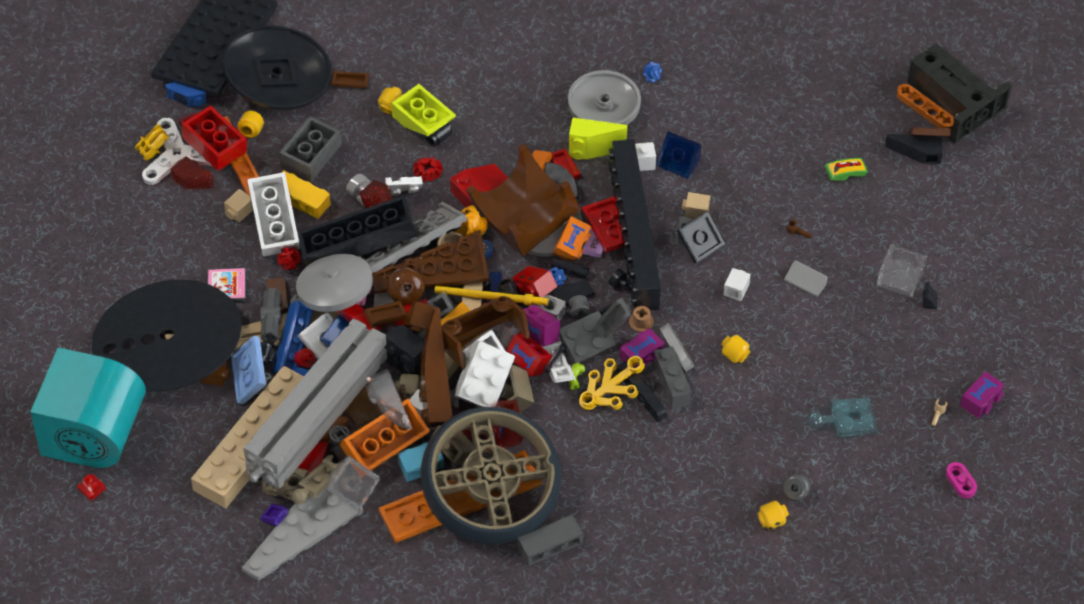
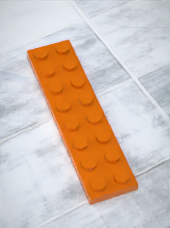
M525 450L513 454L516 459L529 457ZM526 466V469L528 471H535V468L533 466ZM506 469L508 474H516L513 469ZM488 472V475H491V478H494L495 475H492L491 472ZM467 476V479L469 481H476V478L474 476ZM454 479L447 480V483H449L450 485H455L456 481ZM542 479L520 482L519 488L513 496L542 485ZM423 490L379 507V513L395 543L442 525L430 510ZM466 491L442 495L446 503L462 517L487 507L486 504L474 500ZM497 491L490 492L493 497H500Z

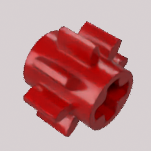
M294 247L281 249L282 253L277 255L278 264L284 270L290 269L291 271L297 269L296 264L301 263L300 253Z

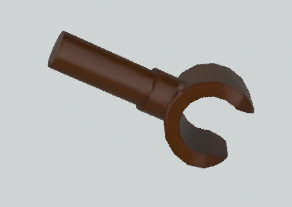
M790 219L789 225H786L788 233H798L809 239L812 236L798 228L797 221L794 219Z

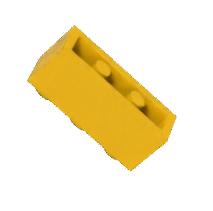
M283 171L282 173L285 172L291 205L319 219L331 205L330 194L326 190L320 189L292 173Z

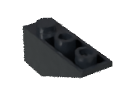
M886 135V148L922 164H941L943 155L942 136Z

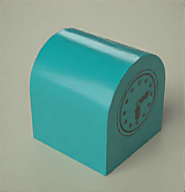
M57 348L30 412L40 456L95 468L115 465L120 459L146 393L145 384L133 370L117 361Z

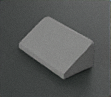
M795 260L784 281L818 297L827 285L828 277Z

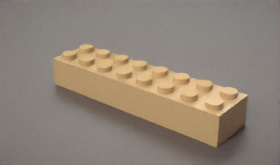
M285 366L280 369L191 478L193 491L224 508L229 506L249 481L250 475L246 472L244 447L248 442H251V438L304 376Z

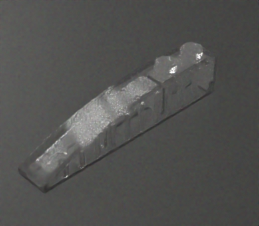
M386 369L366 378L368 385L365 387L372 404L376 403L381 413L389 421L405 429H411V423L389 370Z

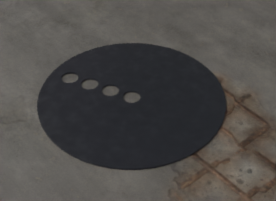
M193 280L156 282L128 293L104 313L93 333L92 354L117 361L133 370L144 382L147 392L169 391L182 388L206 378L229 359L240 339L242 328L241 316L233 300L226 293L210 284ZM164 330L174 332L170 339H161L160 333ZM145 335H153L155 337L154 341L150 344L141 343V339ZM126 340H134L136 342L135 346L131 349L122 348V344ZM107 345H115L117 347L116 351L112 354H104L103 348Z

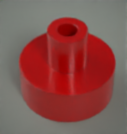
M304 348L296 352L294 360L299 368L306 369L313 366L315 355L310 349Z

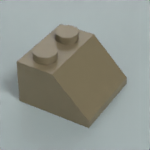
M512 365L495 407L522 412L534 404L528 372Z

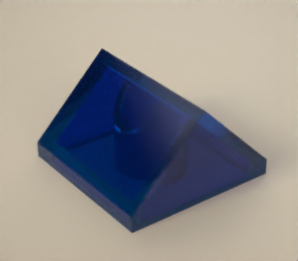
M667 131L655 166L689 179L701 160L702 144Z

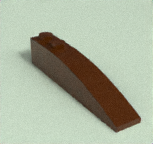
M439 307L433 311L422 351L419 401L423 403L421 418L425 421L427 427L442 426L452 418Z

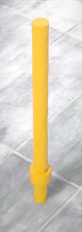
M435 286L436 294L446 291L448 295L495 300L500 296H506L514 302L524 303V305L528 306L533 304L548 306L549 302L548 298L534 297L533 294L516 295Z

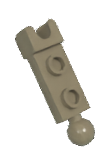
M328 455L322 460V464L298 483L297 489L292 493V500L296 504H303L308 496L314 499L332 482L338 481L344 475L346 463L341 461L338 464H334L331 462L333 455Z

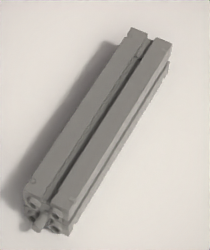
M354 318L351 320L349 326L340 333L251 438V442H248L244 447L246 472L250 475L249 480L255 483L262 476L264 477V482L269 486H275L278 489L282 487L284 481L292 475L335 420L345 411L378 371L380 365L387 360V349L384 348L386 346L385 334L375 329L368 330L365 324Z

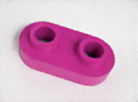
M959 462L950 463L946 470L948 481L960 497L965 499L972 498L977 490L975 480L963 464Z

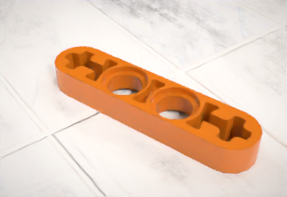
M902 84L898 87L897 97L899 100L936 127L949 128L951 131L954 117L911 85ZM921 101L923 105H916L914 102ZM928 111H935L937 114L930 115Z

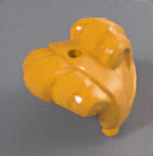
M473 205L464 208L461 212L465 214L467 221L463 222L460 226L461 228L455 232L468 237L473 235L475 231L481 230V236L484 235L488 228L487 219L480 217L479 211Z

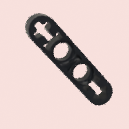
M627 362L617 365V374L628 367ZM633 373L623 380L627 386H636L638 390L636 398L641 404H645L644 407L656 422L667 418L664 406L637 373Z

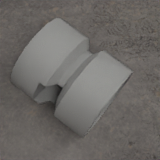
M363 174L355 175L346 187V191L354 199H357L364 208L372 206L368 196L364 197L369 190L373 189L370 193L373 196L374 203H377L381 196V190Z

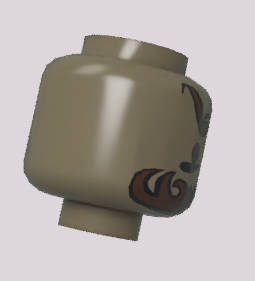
M402 374L400 380H396L395 392H399L401 399H410L417 389L421 390V378L419 375Z

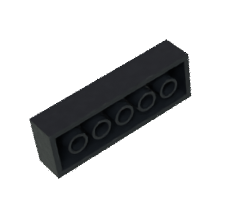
M405 195L298 231L303 259L307 266L326 256L335 254L361 256L418 236L412 211Z

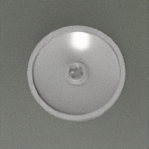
M599 70L587 73L572 84L568 93V107L574 118L628 125L636 118L641 106V95L636 84L627 76L614 71Z
M335 254L320 258L308 265L297 279L296 290L303 305L312 310L320 312L339 311L355 305L369 293L373 284V275L369 264L362 258L350 254Z

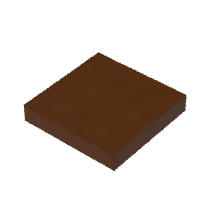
M910 127L909 134L950 136V129Z

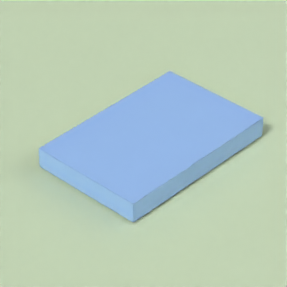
M255 335L231 355L237 404L240 405L245 404L266 386L260 337Z

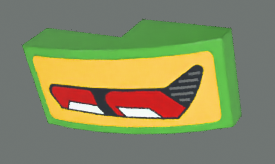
M862 158L837 160L824 166L830 180L844 181L849 176L862 177L868 173Z

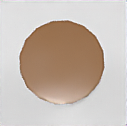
M639 306L634 309L633 314L630 316L629 324L634 330L644 332L648 328H652L654 320L647 307Z

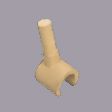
M939 399L936 400L932 426H936L939 416L945 413L947 402H945L944 406H940L938 404Z

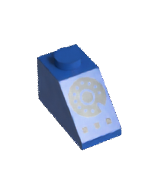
M177 83L165 84L167 97L188 107H200L207 103L206 93Z

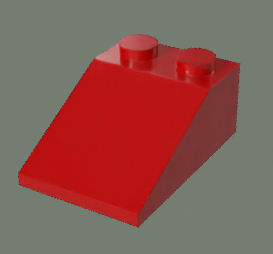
M495 164L465 169L450 178V192L466 208L473 205L467 193V189L471 185L477 191L486 192L500 186L508 177Z

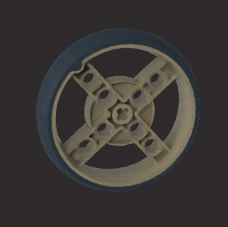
M479 407L453 416L431 437L422 457L421 485L430 510L448 530L476 543L503 544L515 541L518 537L536 530L551 514L560 493L561 466L557 451L550 438L531 419L506 408ZM492 426L503 427L521 435L536 449L539 455L516 459L508 450L495 445ZM470 428L475 451L468 455L462 468L436 472L438 457L445 444L459 432ZM484 434L488 439L481 440L478 435ZM488 453L492 458L485 459L482 454ZM526 466H533L535 468V471H528L526 469ZM506 469H513L516 474L510 475L506 472ZM488 472H491L492 475H495L494 478H491V475H488ZM467 476H474L476 478V481H469L467 479ZM452 478L456 481V484L450 485L446 480ZM546 478L545 490L537 507L525 518L512 523L508 499L516 493L520 482ZM466 491L474 500L487 505L491 526L477 524L460 516L446 503L442 495ZM497 491L500 497H493L490 492ZM501 510L504 516L499 517L494 511Z

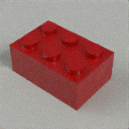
M211 105L182 123V138L217 171L246 153L247 139Z

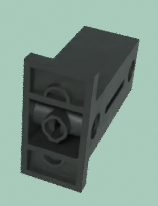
M938 43L928 47L923 53L914 56L910 61L907 84L954 117L950 140L955 144L1007 109L1012 85L1006 81L1002 85L996 86L993 90Z

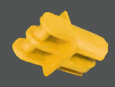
M156 124L145 138L140 136L141 140L135 149L140 151V155H144V159L148 161L156 153H161L158 149L170 136L159 124Z

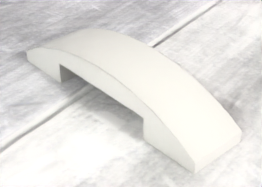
M560 337L558 342L543 347L552 355L548 364H550L559 351V346L562 344ZM562 352L554 363L553 368H551V372H549L554 383L575 380L571 366L568 365Z

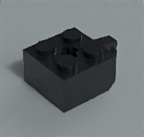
M405 325L396 326L391 332L384 329L381 333L386 335V346L384 348L387 349V363L398 368L402 374L420 376L424 339Z

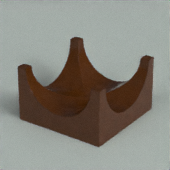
M523 143L518 147L519 157L517 165L505 182L497 188L486 192L477 191L471 185L467 189V193L473 206L479 211L480 217H485L488 225L524 257L571 216L575 215L580 208L571 185L566 180L560 185L554 182L539 166L529 148Z

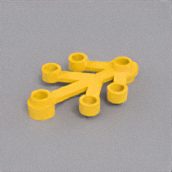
M639 356L631 357L627 362L628 367L614 378H612V373L616 370L617 364L614 359H607L604 362L605 371L602 385L597 390L596 384L601 381V375L599 371L592 370L588 375L589 384L587 391L583 392L579 399L581 407L585 410H592L597 405L611 406L614 410L620 409L623 405L621 399L617 396L603 398L602 396L606 393L627 394L629 398H635L638 395L635 385H617L633 373L643 371L644 362ZM619 401L617 405H613L614 402Z

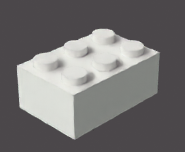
M474 341L465 362V368L461 372L452 396L477 407H495L515 356L482 341Z

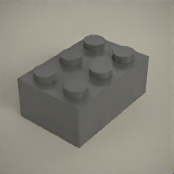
M310 116L279 152L280 166L312 182L341 147V131Z

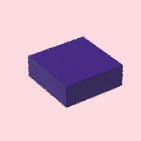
M271 504L260 519L266 524L278 526L289 511L284 506Z

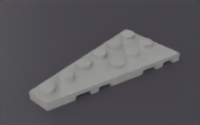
M441 202L438 204L439 209L434 212L433 210L429 211L426 214V219L415 222L418 236L387 246L384 251L374 253L365 261L369 264L372 273L382 270L387 265H393L401 257L411 255L417 248L427 246L431 240L440 238L447 231L460 227L463 222L467 221L465 214Z
M325 488L314 499L308 496L305 503H295L281 523L273 529L244 564L242 571L258 581L278 569L286 561L292 560L303 550H307L330 535L338 527L344 526L355 516L364 513L363 509L328 488Z

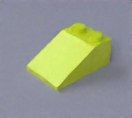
M420 84L392 102V117L405 128L426 136L431 135L456 117V114Z
M572 118L569 133V156L577 160H587L608 155L609 149L612 148V141L627 140L628 125Z

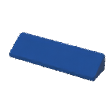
M298 300L292 302L289 306L272 370L274 374H277L283 366L293 371L298 367L294 356L297 351L303 349L304 343L297 335L309 326L313 312L312 309L306 307Z

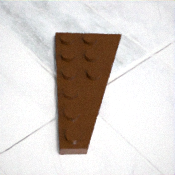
M481 230L475 231L473 235L468 237L463 236L451 244L446 243L421 253L419 257L414 259H406L404 263L399 265H392L372 273L374 294L386 293L388 277L397 269L407 267L421 274L425 282V288L488 282Z

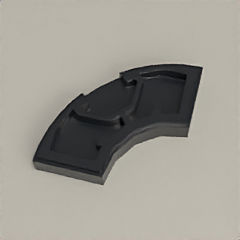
M546 163L545 173L558 185L566 180L571 185L575 198L579 199V187L572 174L558 164Z

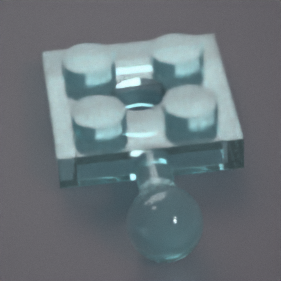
M870 397L831 400L830 406L833 415L822 416L820 413L814 412L808 417V424L813 428H819L823 423H835L838 437L875 434L878 431ZM855 414L859 419L853 420L849 415Z

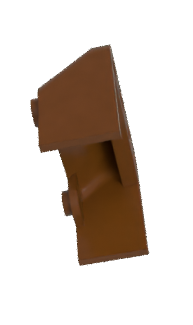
M500 296L489 303L446 321L442 325L444 350L463 369L465 368L461 342L506 321H509L527 339L530 337L526 313L511 298Z

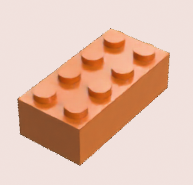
M406 399L345 438L339 446L359 476L363 477L425 437L430 430L410 400Z

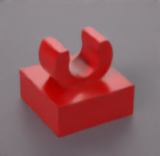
M93 474L85 476L82 482L77 485V489L90 501L106 490L105 485Z

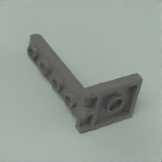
M622 298L616 300L602 316L597 311L560 328L559 336L566 346L573 363H581L616 346L612 336L631 316L630 307Z

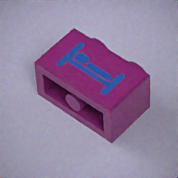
M531 305L528 308L522 309L526 313L529 334L533 340L543 347L559 341L560 321L537 305Z
M648 328L644 332L638 333L631 341L622 344L619 358L623 362H628L631 357L639 356L644 362V366L653 361L654 351L663 349L665 342Z
M985 371L962 395L960 406L977 418H980L983 414L987 415L992 409V404L995 401L998 403L1004 396V383Z

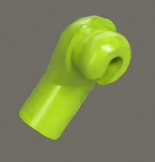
M574 363L571 369L575 380L568 381L570 390L579 389L577 376L585 372L583 364Z

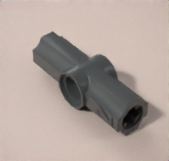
M268 288V290L264 291L263 307H261L260 312L262 324L261 340H264L266 343H274V341L278 340L279 324H281V292L276 288Z

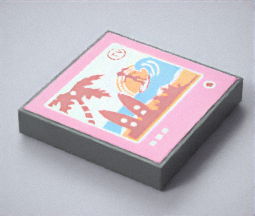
M246 268L208 269L207 284L226 293L234 303L246 302Z

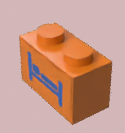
M571 216L566 222L552 254L568 261H575L576 258L580 259L584 251L582 245L583 243L586 244L591 236V233H589L591 226Z

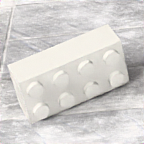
M285 172L248 179L263 257L282 253L281 249L285 247H294L295 250H300Z

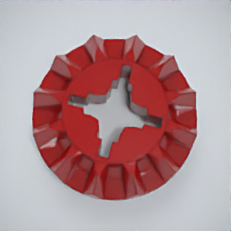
M425 156L424 159L418 158V161L414 163L413 173L415 177H421L422 181H433L442 174V165L440 160ZM431 165V168L425 171V167Z

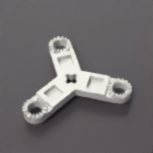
M162 118L157 124L161 127L165 124L171 126L168 129H164L170 136L163 144L166 151L143 171L142 176L146 184L154 185L160 182L180 163L202 166L212 165L192 146L183 144L176 124L172 119ZM150 173L157 174L154 178L147 177Z

